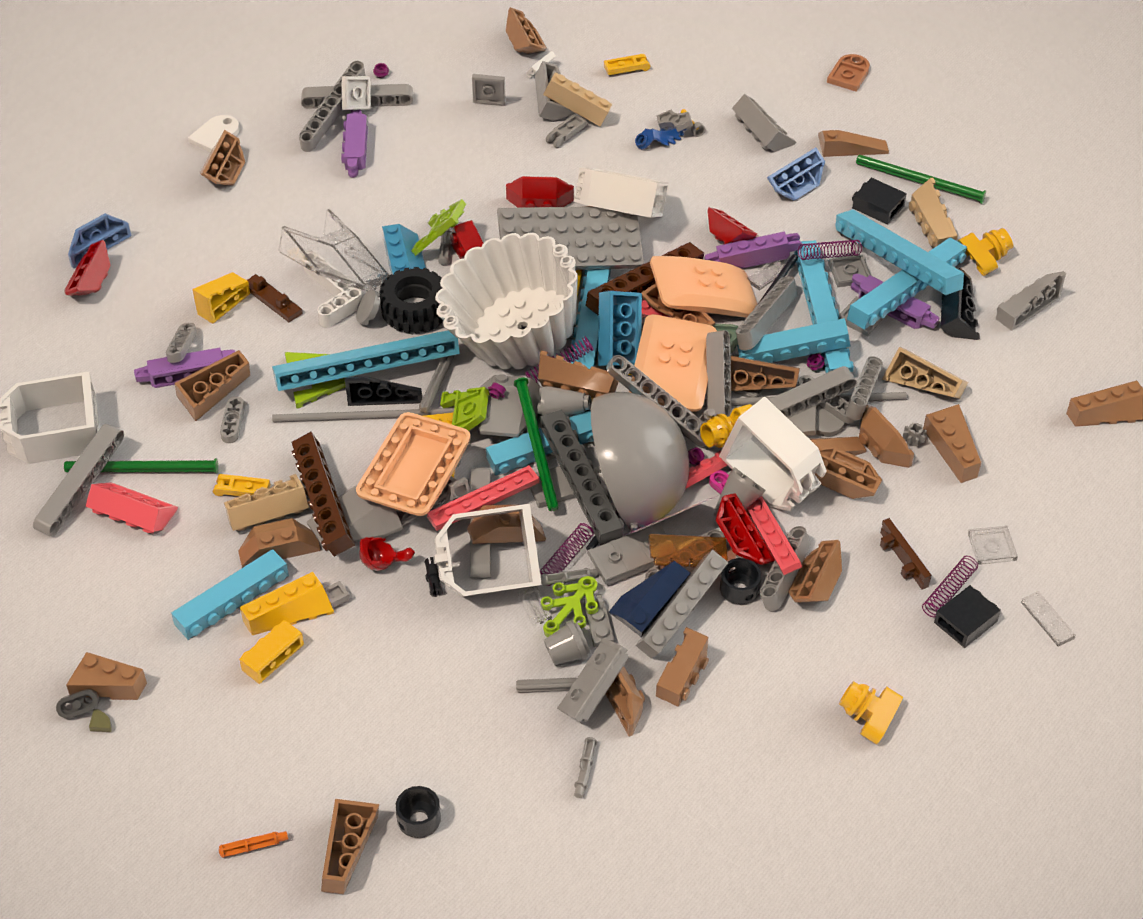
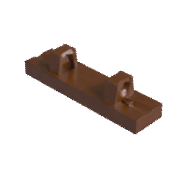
M255 274L247 279L250 293L288 323L303 314L302 308L292 302L285 293L282 294L267 283L264 277Z
M891 519L883 520L880 531L883 536L880 542L881 548L883 550L892 548L904 565L901 570V575L904 579L913 577L922 590L928 588L932 576Z

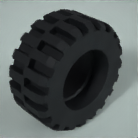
M408 267L402 271H395L394 275L391 274L386 278L387 280H384L379 294L382 317L388 325L398 331L403 330L404 333L414 332L417 334L420 331L427 332L430 328L434 329L439 323L443 322L437 315V308L440 304L436 301V294L442 289L440 284L442 277L438 276L436 272H430L427 268L420 269L419 267L409 269ZM409 298L425 299L423 301L416 303H409L404 301Z

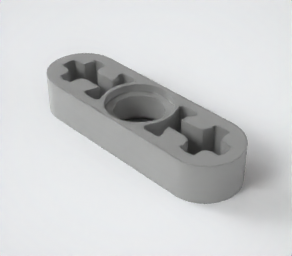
M234 396L227 400L220 429L221 439L225 443H233L239 437L245 410L244 401L241 397ZM232 417L237 418V420L234 422L228 421V419Z

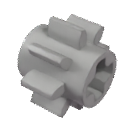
M912 423L909 426H905L903 438L906 439L907 444L917 446L920 442H925L927 430H923L922 424Z

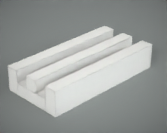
M553 51L527 71L526 75L529 79L536 74L542 61L550 63L556 56Z

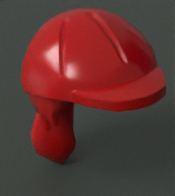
M366 537L360 541L359 555L364 566L374 571H381L389 567L393 562L409 561L412 559L415 551L409 547L396 552L390 544L384 542L385 538Z

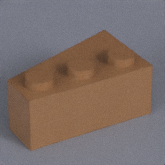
M687 627L683 632L684 641L682 645L677 644L675 648L676 655L671 662L667 663L656 685V697L675 706H679L682 700L685 701L690 693L689 688L692 684L695 685L697 683L700 670H704L709 661V658H707L709 637Z
M86 652L66 687L69 695L85 689H92L98 693L99 697H110L111 700H138L147 681L141 668Z

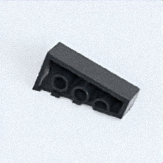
M960 267L958 270L964 273L963 289L947 295L942 293L940 326L951 337L978 340L980 339V334L975 329L978 326V320L974 319L973 315L976 307L971 299L974 297L972 279Z

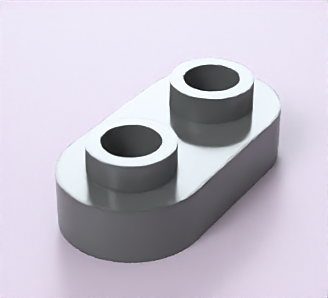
M85 689L70 694L58 701L56 711L62 718H72L89 712L99 704V695L92 689ZM86 696H90L92 698L91 703L86 701ZM66 703H70L72 705L71 710L66 708Z

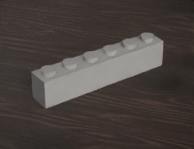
M714 550L707 553L635 646L651 659L658 655L728 562Z

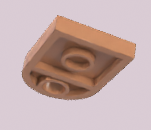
M857 54L842 56L827 77V83L857 92L869 72V61Z

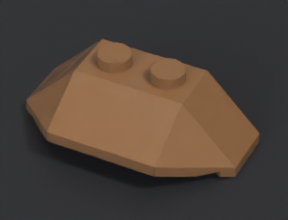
M510 7L508 10L506 33L514 49L517 52L527 54L545 51L547 47L533 24L525 18V14L522 11Z
M224 130L210 152L200 174L215 184L233 186L245 164L239 138Z
M867 405L860 427V442L881 463L907 468L911 467L914 453L908 448L904 438L876 407Z
M836 447L819 448L827 472L822 478L817 473H815V476L819 479L822 486L852 499L875 495L882 479L878 476L870 462Z
M516 504V505H483L482 508H481L479 511H481V510H488V509H495V508H502V507L517 506V505H519V504ZM519 512L477 517L471 521L467 528L473 544L523 542ZM532 515L535 542L546 541L541 524Z
M293 518L254 526L238 550L242 568L272 549L282 559L321 551L319 541L314 532Z
M839 540L821 541L818 544L819 547L804 559L802 567L799 569L788 591L794 602L829 600L842 572L841 544Z
M623 666L605 695L630 737L634 734L643 712L645 698L642 691L637 690L633 675L628 674Z

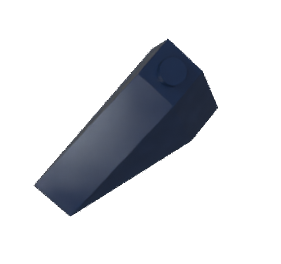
M673 561L623 594L610 609L609 613L642 637L691 573L676 561Z

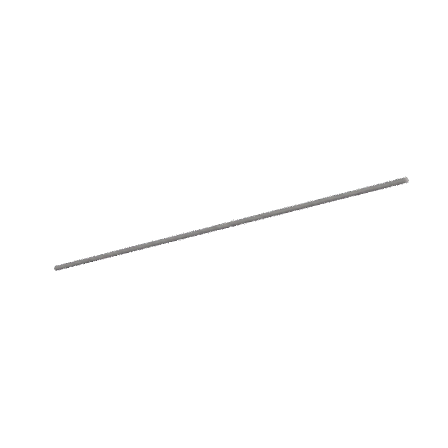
M871 393L869 401L907 399V393ZM841 394L839 396L846 401H850L852 394ZM763 397L731 398V406L754 405ZM704 399L703 407L707 406V399ZM454 408L429 409L427 413L420 412L419 409L272 414V421L396 418L407 412L421 416L452 413Z

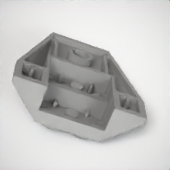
M494 375L480 386L488 389L495 382L506 389L504 398L495 399L489 395L486 419L478 424L480 434L519 437L527 429L518 390L514 386V381L524 376ZM524 377L529 381L527 386L535 417L537 418L540 415L538 414L537 406L538 403H541L539 394L541 386L532 378Z
M357 485L339 497L354 543L360 542L361 539L366 537L383 538L403 530V526L394 508L358 497L356 493ZM312 517L307 521V525L321 544L323 538H321L317 531L319 525L316 524Z

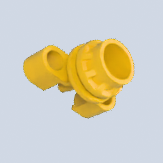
M1004 228L991 230L988 233L985 232L982 235V240H979L974 233H970L958 240V242L967 246L965 254L967 256L970 255L971 260L975 259L976 268L983 276L998 269L996 260L998 261L1001 257L1006 256L1008 251L1014 247L1010 235Z
M748 404L734 408L729 417L725 414H717L703 423L700 427V434L704 444L707 447H724L738 417L751 408L752 405Z
M853 681L843 694L839 705L844 707L846 714L849 716L855 714L853 718L855 721L860 717L866 721L860 734L877 745L884 736L903 696L886 686L880 696L877 697L875 696L876 689L872 688L869 691L868 685L858 684Z

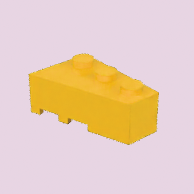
M233 272L192 289L197 315L212 324L250 295L248 281Z

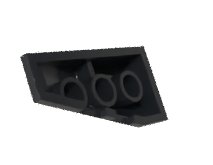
M366 376L345 378L348 406L419 404L422 400V388Z

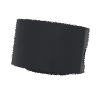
M736 558L728 561V564L721 572L720 592L727 601L739 605L754 601L759 595L762 573L759 566L745 558ZM741 583L744 584L746 587L740 588L735 587L733 585Z
M412 786L398 796L395 804L397 824L400 830L413 838H423L433 834L441 822L440 803L436 793L424 786ZM417 812L425 813L428 819L418 822L410 820L411 816Z

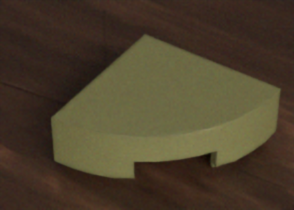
M93 709L89 724L90 731L111 732L112 726L109 717L104 712Z

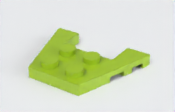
M463 199L450 205L448 210L442 209L439 215L437 213L432 215L428 222L432 227L430 232L417 241L411 250L415 256L439 236H442L447 229L453 228L458 224V218L463 215V209L466 206Z
M284 352L286 363L330 355ZM345 378L311 384V389L293 392L296 409L303 407V404L308 401L311 403L317 401V397L324 394L330 395L345 388Z
M486 387L467 389L466 392H461L460 390H454L453 393L442 392L440 406L443 408L454 406L452 425L470 431L486 419L489 390Z

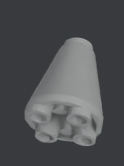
M552 386L540 387L539 389L541 403H538L537 409L538 414H542V416L561 409L564 415L568 417L591 410L592 399L590 395Z
M734 467L727 478L713 515L717 517L720 502L724 495L736 493L746 509L759 499L766 490Z

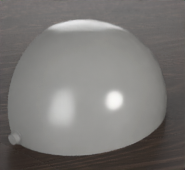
M613 392L593 398L591 403V426L600 468L619 515L628 528L634 531L638 527L646 526L663 518L676 506L682 497L689 477V455L686 442L672 416L658 403L645 396L629 392Z

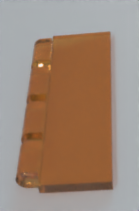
M649 534L650 558H654L655 566H667L670 564L671 559V563L676 561L682 567H688L690 560V566L696 567L711 550H714L726 561L728 560L725 537Z

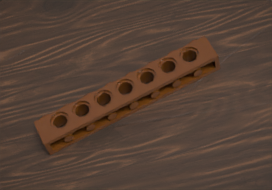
M688 242L662 256L703 259L704 252L691 242ZM650 262L642 264L588 291L585 306L599 316L600 292L642 293L654 285L656 281Z
M312 431L291 442L294 449L291 452L296 461H298L295 464L302 474L300 479L306 486L304 490L310 499L308 504L314 512L312 514L313 519L319 525L317 531L321 538H323L321 544L326 552L330 551L335 557L355 546L321 444Z

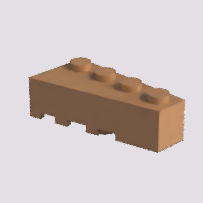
M335 799L322 875L321 892L344 894L378 819L379 804Z

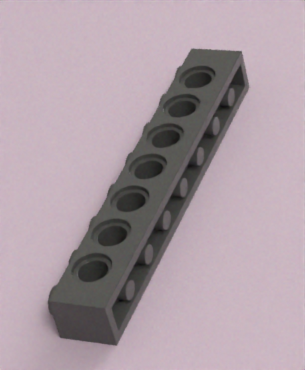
M562 409L540 416V428L600 546L621 538L625 529L624 523L621 518L618 519L616 507L613 503H610L606 488H602L600 476L593 471V463L591 459H587L583 444H579L577 432L572 430L569 417L564 415Z

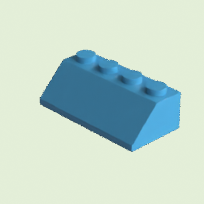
M401 224L382 226L385 250L392 275H394L395 271H402L408 267L409 269L414 267L426 268L422 251L416 256L411 251L415 243L419 241L417 233Z
M620 291L599 293L598 366H607L608 362L616 355L623 356L635 365L641 339L642 293ZM613 362V367H620L619 363Z

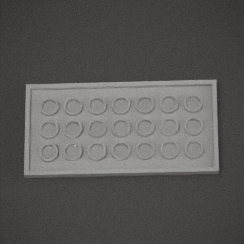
M599 207L497 209L500 240L511 233H516L520 236L527 233H536L539 239L546 236L555 239L556 245L562 244L568 248V256L574 257L576 262L575 270L635 269L644 264L637 215Z

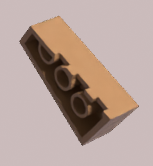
M238 350L175 382L176 396L193 419L197 421L250 376L249 362L241 351Z
M957 404L927 414L923 430H927L926 435L960 483L978 478L981 461L960 405Z

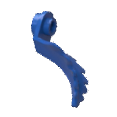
M668 127L667 130L660 129V131L653 128H645L642 133L636 136L635 143L639 149H646L654 140L669 146L668 142L676 144L674 139L681 140L679 136H683V131L686 129L678 132L677 129Z

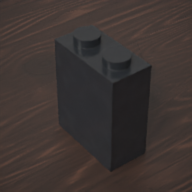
M871 177L867 182L863 183L858 192L856 191L853 194L852 209L888 225L905 206L907 193Z
M969 585L937 610L934 623L965 648L998 622L1001 610L995 603L990 602L984 597L980 591Z

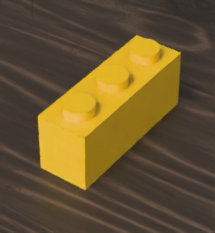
M283 620L279 625L274 626L271 632L264 638L259 639L256 645L249 651L243 653L239 659L242 671L260 684L304 645L302 632L286 620Z

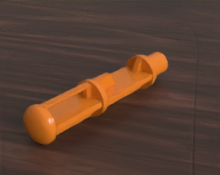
M287 831L280 833L272 832L221 844L219 846V854L222 858L278 845L281 841L288 840Z

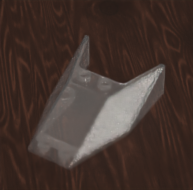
M330 209L326 212L323 231L325 236L315 237L286 226L282 227L278 252L318 275L367 292L381 288L382 283L389 276L359 237Z

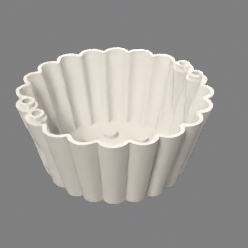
M511 233L504 236L501 240L498 238L489 239L482 247L469 249L464 259H459L451 265V273L446 274L441 279L442 289L436 294V301L440 304L437 308V315L444 321L443 325L449 332L460 339L478 358L484 360L489 366L498 365L501 369H509L513 366L515 369H522L527 364L530 366L537 365L540 361L541 350L548 352L547 356L552 357L555 354V350L564 347L566 338H569L573 333V325L576 322L578 278L575 271V259L572 256H568V248L565 245H556L555 239L549 236L539 239L536 233H527L523 236ZM521 325L527 326L525 329L521 330Z

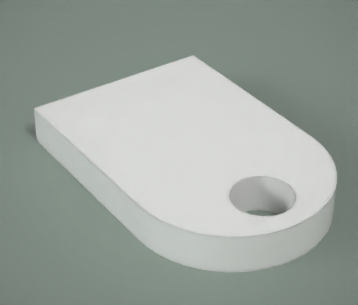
M228 115L213 117L188 137L189 143L210 153L224 130L234 136L238 135V121Z

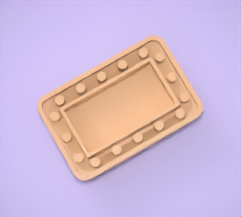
M653 256L650 260L661 301L669 308L747 318L757 305L747 273L742 268L723 262L676 256Z
M648 315L644 322L634 366L689 411H700L704 404L708 383L707 333L716 332L717 330L707 324L660 315ZM633 375L631 381H635V377ZM643 386V387H642V389H643V391H644L645 393H648V394L650 393V390H649L648 387H646V386ZM657 398L658 403L664 406V400Z
M410 412L401 414L356 487L358 497L416 516L426 515L435 504L458 465L470 441V432L464 428Z

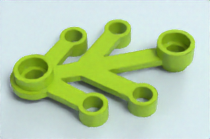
M585 576L578 583L569 585L557 582L553 585L554 595L562 596L569 592L576 593L573 596L552 599L546 596L541 599V607L546 611L564 606L553 620H548L544 624V635L547 638L560 629L559 625L572 610H574L575 615L574 623L582 620L583 622L578 623L581 629L586 626V618L582 613L580 603L584 596H586L587 613L596 614L598 612V604L594 600L593 595L598 587L595 578Z

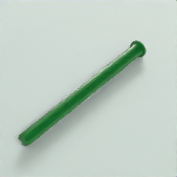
M858 155L856 159V164L921 184H924L930 178H934V188L980 201L981 204L986 196V190L973 189L864 155Z
M524 377L518 378L514 381V386L518 390L546 504L549 511L558 510V502L527 386L529 381Z
M217 458L214 460L108 461L101 472H214L217 474L219 465ZM65 461L64 471L69 472L76 461Z

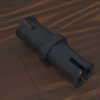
M430 557L431 564H429L428 558L424 561L427 572L425 577L429 583L430 595L437 597L436 590H438L439 596L443 591L439 580L438 566L434 564L433 557Z

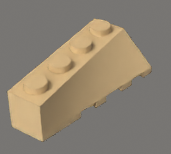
M556 72L543 93L544 96L598 126H601L612 106L606 99L595 95L592 91L586 90L578 83L572 82Z
M930 178L912 194L909 209L915 215L916 222L920 224L923 234H926L930 246L935 248L948 238L957 241L958 235L950 217L947 218L945 204L940 203L939 197L941 195L939 190L934 188L935 180Z
M902 347L898 348L882 380L960 399L969 383Z
M297 475L289 476L290 480L285 482L282 480L276 481L271 488L261 487L256 489L254 495L244 494L224 502L232 530L241 531L246 529L247 526L261 525L267 520L281 519L287 514L301 513L304 509L309 508L304 487Z

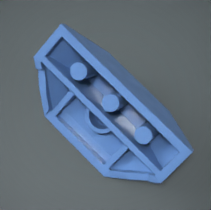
M815 147L771 174L767 179L777 193L795 201L819 186L825 160Z
M104 213L77 228L68 253L71 267L74 269L78 266L91 244L104 240L106 248L109 249L131 236L129 223Z

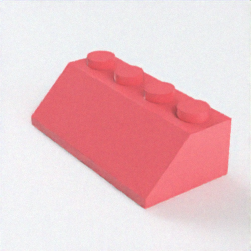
M112 482L91 484L86 507L91 508L93 513L107 514L110 519L116 521H126V525L142 527V530L147 533L163 530L178 509L175 505Z

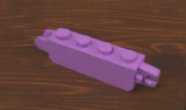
M351 110L350 114H347V121H344L343 141L345 142H342V152L344 153H341V161L345 163V170H348L349 177L353 178L358 176L359 170L366 168L368 126L367 116L362 114L361 110Z
M783 231L750 240L716 246L717 251L706 254L705 260L747 268L787 259L790 256V252L798 250L802 243L799 241L800 235L798 233L786 234Z
M856 273L852 277L851 290L859 294L858 297L861 298L882 284L883 281L871 275L865 277ZM915 297L909 298L904 304L899 305L894 311L887 314L913 329H919L922 325L934 329L940 320V317L930 311V305Z
M219 347L186 353L182 361L175 363L168 362L167 357L147 360V366L134 369L136 382L151 381V385L154 388L175 385V382L234 353L235 350L221 351Z

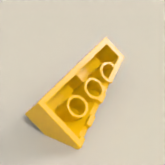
M314 572L240 607L242 620L251 635L271 631L274 626L279 625L283 620L294 625L299 620L307 618L309 620L316 619L318 615L325 613L327 615L334 614L323 585Z

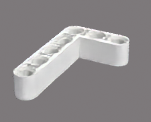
M313 250L303 252L302 262L304 271L334 296L321 304L317 309L319 324L325 328L332 327L357 311L362 299V291Z

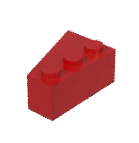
M472 220L454 226L452 234H450V244L460 259H464L469 249L482 247L484 244Z

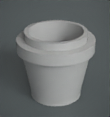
M572 620L566 622L564 627L544 639L545 646L554 665L579 659L583 661L588 658L587 654L590 653L580 626L577 622L573 623Z

